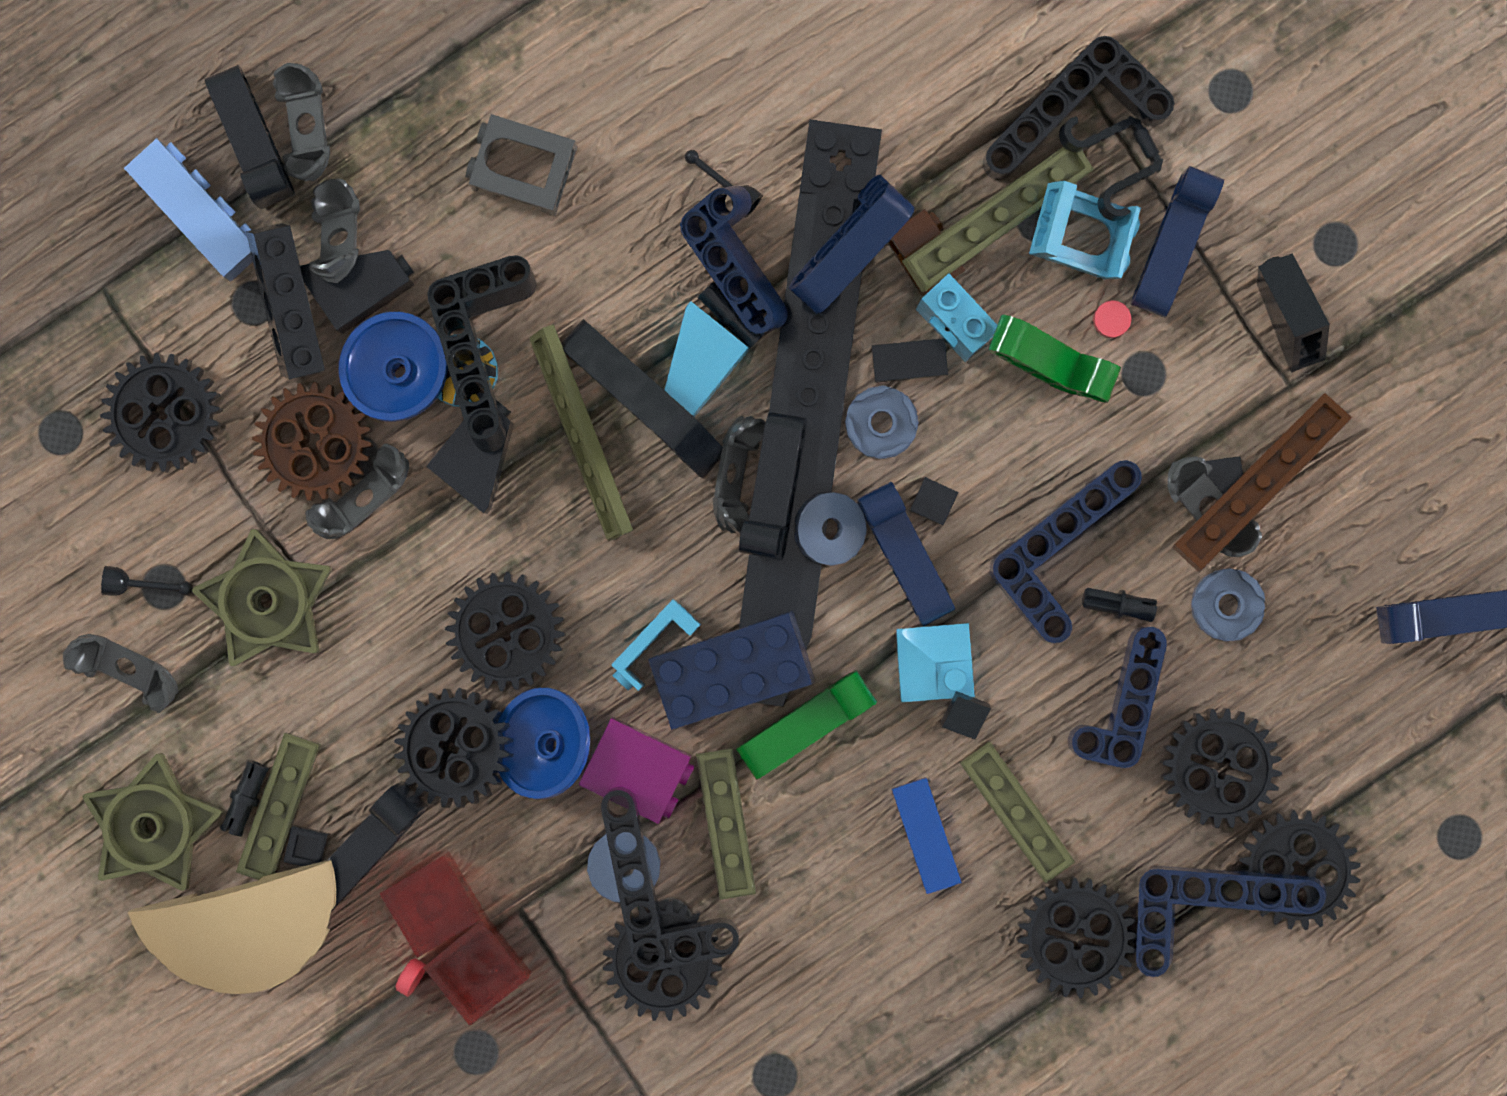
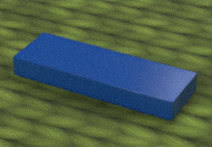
M924 777L891 788L926 894L962 883L927 778Z

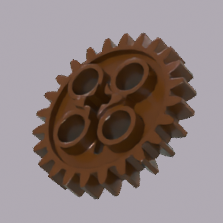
M317 382L312 383L310 392H307L304 384L297 383V394L294 395L289 389L284 388L285 400L281 401L272 396L270 399L275 408L272 411L266 408L261 409V412L267 417L266 422L258 421L254 423L255 426L263 430L262 435L252 437L253 441L262 443V448L254 451L253 455L265 458V461L258 466V469L261 471L270 469L272 471L266 481L273 483L281 480L278 491L284 493L292 487L291 497L298 499L302 492L305 491L306 500L313 502L316 492L319 493L322 500H328L329 489H332L339 496L342 495L341 484L343 482L354 487L355 483L351 475L353 473L358 475L365 474L358 466L359 462L371 461V458L363 454V449L374 447L373 443L364 440L363 437L371 433L372 428L361 427L360 424L368 416L364 413L355 414L354 411L357 408L351 402L345 404L347 397L343 390L334 397V386L330 384L321 393L320 385ZM324 407L329 412V420L324 426L316 427L312 419L313 414L318 408ZM301 412L303 414L309 432L321 438L316 442V446L329 465L328 471L323 470L317 452L305 446L310 439L299 423L297 413ZM293 424L297 432L296 437L291 443L284 444L280 438V431L285 425ZM336 440H343L346 445V453L340 459H332L329 453L330 445ZM307 456L313 462V470L309 475L302 477L297 472V463L301 458Z

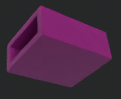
M612 717L579 782V786L602 797L616 787L629 789L635 796L639 815L659 824L662 816L667 819L670 818L678 802V799L672 795L678 783L686 785L695 766L688 763L692 756L691 754ZM616 795L610 798V801L629 810V803L625 797Z

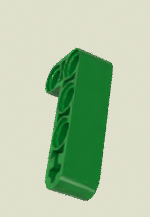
M1004 314L999 319L988 349L990 353L1055 389L1104 403L1109 402L1121 369L1120 366L1110 361L1081 354L1030 323Z
M854 670L743 743L736 750L755 779L758 780L846 721L856 718L874 706L877 700L857 670Z

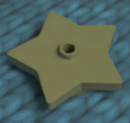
M251 529L234 567L219 576L195 586L192 592L223 620L230 666H237L272 646L308 653H318L319 644L312 606L332 572V567L287 561L258 529ZM265 594H271L273 601L270 608H265L261 603V599Z
M163 753L156 754L127 787L89 792L83 795V800L101 828L104 839L98 880L105 881L145 872L181 891L188 889L190 885L193 844L223 815L224 810L184 793ZM150 818L156 823V832L150 831L147 827V822Z

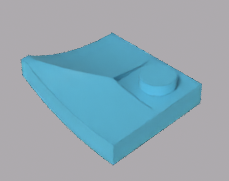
M969 623L896 629L901 702L951 699L956 691L975 697Z

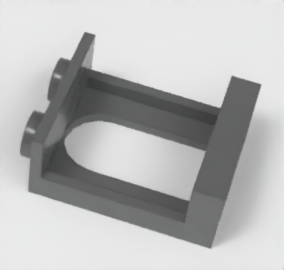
M491 114L488 123L482 122L478 132L477 143L481 144L477 158L471 157L467 166L465 177L470 179L469 186L474 191L478 192V189L538 207L542 212L556 216L578 148L576 141ZM499 139H508L555 154L545 188L491 171L486 164L493 142Z

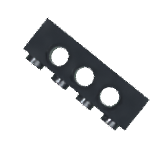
M280 223L246 231L280 374L290 380L325 371L290 225Z

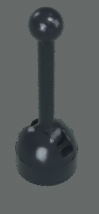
M689 150L685 153V161L688 164L697 165L723 187L733 186L699 158L697 151ZM749 185L741 186L749 192L752 201L751 209L744 218L748 217L755 210L763 197L759 191Z
M113 566L104 567L101 581V593L108 596L121 595L129 587L179 591L184 596L190 595L193 589V585L188 581L173 584L129 579L123 569Z

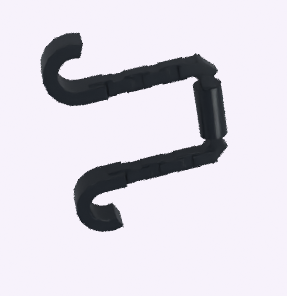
M1129 116L1126 120L1124 119L1112 127L1110 126L1082 141L1075 139L1072 135L1071 129L1078 124V117H1072L1059 130L1060 142L1070 152H1081L1098 144L1100 141L1112 137L1114 134L1131 128L1134 132L1133 136L1146 159H1149L1151 162L1150 166L1111 185L1100 194L1098 209L1102 216L1111 221L1121 220L1131 211L1126 207L1123 209L1114 208L1111 205L1110 197L1152 176L1155 172H1160L1163 159L1158 154L1159 150L1146 127H1143L1141 124V120L1133 116Z

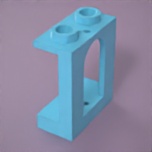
M1067 181L1048 183L1029 254L1104 280L1121 279L1130 263L1129 250L1132 239L1139 230L1140 220L1138 217L1141 207H1126L1131 211L1121 220L1111 221L1103 217L1099 212L1098 198L1077 191L1076 184ZM1111 202V205L1116 209L1125 208ZM1070 211L1097 219L1107 226L1110 233V243L1102 254L1090 255L1061 245Z
M949 273L920 300L916 308L919 314L942 338H945L947 344L964 362L968 361L993 337L997 328V324Z
M675 599L671 600L611 664L617 670L612 676L628 691L633 686L639 691L645 685L628 668L672 621L676 622L689 636L702 625Z

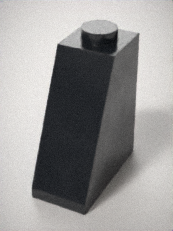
M390 250L358 255L352 270L338 283L327 282L310 270V264L300 266L305 285L335 329L341 334L414 286L409 277L414 273L413 269L402 254L396 258Z
M1293 253L1284 257L1276 256L1268 259L1258 266L1257 286L1292 373L1326 360L1330 323Z
M497 400L496 402L506 431V439L500 449L488 453L479 450L469 435L463 420L426 466L485 514H488L493 506L514 423L507 418L511 411ZM488 425L483 427L478 435L489 434L494 426Z

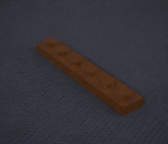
M1324 393L1172 548L1200 573L1334 438L1352 417Z

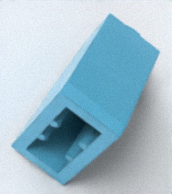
M692 301L689 302L685 309L665 391L695 417L748 352V347Z

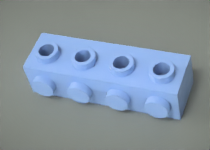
M156 138L124 169L224 278L232 281L253 262L246 231L252 229L246 223L240 227L231 217L236 213L234 209L221 196L215 200L209 194L207 189L211 186L210 183L196 169L191 173L182 164L186 157L172 142L165 146Z

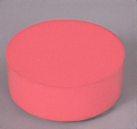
M1107 301L1095 311L1093 324L1096 331L1103 337L1117 338L1129 329L1131 313L1123 303Z
M416 958L411 959L398 978L395 986L396 991L409 997L421 981L427 965Z

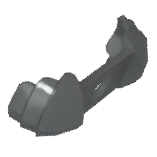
M286 63L275 70V79L273 80V86L276 89V100L286 102L292 152L283 155L284 170L288 176L299 180L315 181L324 172L330 156V145H327L321 100L323 89L317 75L309 68L301 64ZM309 113L315 119V127L311 133L304 135L299 131L298 122L301 116Z
M328 179L315 186L313 190L315 197L311 203L314 211L311 216L315 222L321 223L320 259L310 262L309 268L325 281L338 283L349 274L356 264L359 255V249H357V216L360 211V203L353 188L345 180ZM341 231L348 232L347 238L343 243L336 246L330 245V240L336 233Z
M743 416L738 417L729 427L722 441L723 448L715 493L712 498L713 510L719 528L722 531L728 530L731 534L736 532L741 534L744 521L749 520L750 517L747 513L749 507L746 503L740 501L748 451L758 450L759 442L763 440L766 422L761 418L755 419L753 416L746 418ZM733 463L736 474L734 480L729 483L727 480V470Z
M383 444L377 450L376 456L371 457L370 463L374 470L338 501L334 502L328 498V500H322L321 504L316 503L311 509L306 510L305 515L308 526L312 528L314 533L325 539L339 538L353 531L355 527L392 495L396 494L403 486L409 471V460L405 458L404 453L389 444ZM364 490H372L373 498L371 502L364 507H358L356 505L358 495Z
M1194 456L1182 458L1172 463L1168 472L1167 486L1175 503L1180 501L1194 519L1198 521L1203 516L1199 509L1201 500L1211 496L1218 501L1223 494L1207 476L1212 471V466L1206 463L1205 459ZM1252 519L1220 553L1230 557H1241L1254 552L1262 538L1259 524Z
M94 634L78 636L70 642L63 652L65 669L72 670L75 674L84 673L90 678L94 677L97 671L103 672L144 692L143 704L149 705L150 709L157 713L163 711L179 692L176 681L164 666L106 637ZM118 659H129L135 666V673L126 674L121 671L118 666Z

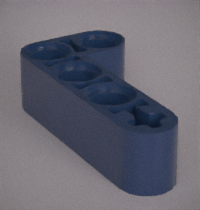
M1188 166L1181 174L1134 291L1131 305L1166 318L1176 297L1206 217L1214 208L1225 179L1192 166Z
M882 175L873 177L865 188L860 191L858 200L862 204L797 273L789 285V290L817 314L824 311L914 213L915 207Z
M741 186L718 188L708 194L683 216L680 223L681 233L748 330L756 334H762L783 326L788 316L785 303L732 229L750 211L752 205L751 196ZM727 195L733 201V209L731 212L727 209L725 204ZM701 217L706 222L707 229L705 233L701 231L699 226ZM721 247L727 252L728 259L726 263L720 257ZM742 277H744L748 283L747 293H745L741 288L740 281Z
M892 481L858 498L857 503L921 625L924 627L956 610L905 512L907 511Z
M1507 590L1378 606L1376 610L1381 643H1407L1421 641L1425 638L1507 628Z
M1139 627L1131 633L1127 643L1108 728L1102 729L1090 725L1076 726L1070 731L1068 736V746L1073 754L1086 760L1120 768L1132 767L1139 761L1167 647L1166 637L1160 629L1155 627ZM1150 633V640L1155 641V647L1147 649L1145 659L1152 660V664L1134 662L1135 656L1140 658L1144 656L1145 647L1139 644L1140 638H1147ZM1141 668L1148 676L1147 683L1143 688L1135 689L1130 682V676L1133 671ZM1133 704L1139 710V718L1134 724L1127 725L1122 719V711L1126 706ZM1084 732H1091L1095 738V745L1088 752H1082L1077 745L1079 736ZM1126 740L1130 744L1131 753L1125 760H1117L1113 754L1114 746L1119 741Z

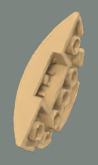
M327 860L263 876L258 881L199 896L195 893L131 909L128 911V914L139 938L149 952L179 978L193 985L219 993L247 994L275 987L296 975L308 960L320 950L330 930L327 926L331 910L336 905L335 872L332 860Z

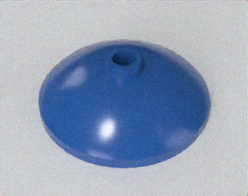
M385 312L372 316L362 322L347 338L339 359L340 383L348 400L365 415L386 422L407 420L428 409L440 395L448 373V365L438 333L426 321L404 312ZM405 366V374L397 378L395 376L397 368Z
M534 688L515 697L504 709L503 714L498 720V723L510 724V727L502 734L504 737L513 738L514 742L504 745V750L514 755L512 758H504L502 761L510 771H498L505 784L521 796L533 799L555 797L575 783L587 762L590 749V731L586 716L572 697L556 689ZM556 741V749L554 751L553 744Z

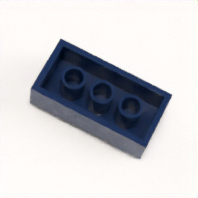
M793 611L648 659L671 730L811 685L816 681Z

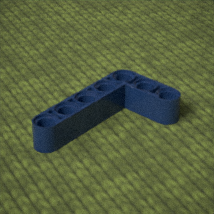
M1123 460L1110 465L991 561V577L1043 641L1049 643L1065 641L1071 634L1072 622L1033 571L1138 488L1142 480V474L1134 462ZM1118 468H1125L1131 474V483L1126 488L1119 487L1114 481V473ZM1090 490L1097 491L1103 498L1102 506L1097 511L1089 509L1085 503L1086 494ZM1061 513L1069 514L1074 520L1073 530L1068 534L1062 533L1056 526L1057 517ZM1032 536H1039L1045 542V551L1039 557L1033 556L1027 549L1028 540ZM1005 558L1013 560L1017 566L1016 575L1010 580L1004 579L998 572L999 563ZM1028 587L1035 588L1040 595L1039 603L1034 608H1027L1021 601L1022 592ZM1051 616L1058 617L1063 626L1061 633L1056 637H1050L1044 629L1045 621Z
M1155 866L1144 873L1139 884L1137 966L1146 976L1158 977L1164 974L1172 964L1175 904L1312 914L1323 907L1327 896L1326 888L1320 880L1308 876ZM1156 874L1163 876L1167 881V891L1161 894L1154 893L1148 884L1150 876ZM1191 877L1201 879L1205 884L1204 894L1201 896L1189 894L1185 886L1186 880ZM1228 880L1239 882L1243 887L1242 897L1238 899L1228 898L1223 892L1224 882ZM1265 883L1276 884L1281 890V898L1276 902L1266 901L1261 896V886ZM1303 886H1313L1318 890L1320 899L1317 903L1307 905L1299 899L1298 891ZM1148 913H1161L1166 920L1165 928L1158 931L1150 928L1147 923ZM1149 949L1159 950L1164 956V965L1161 967L1150 966L1145 959L1146 951Z

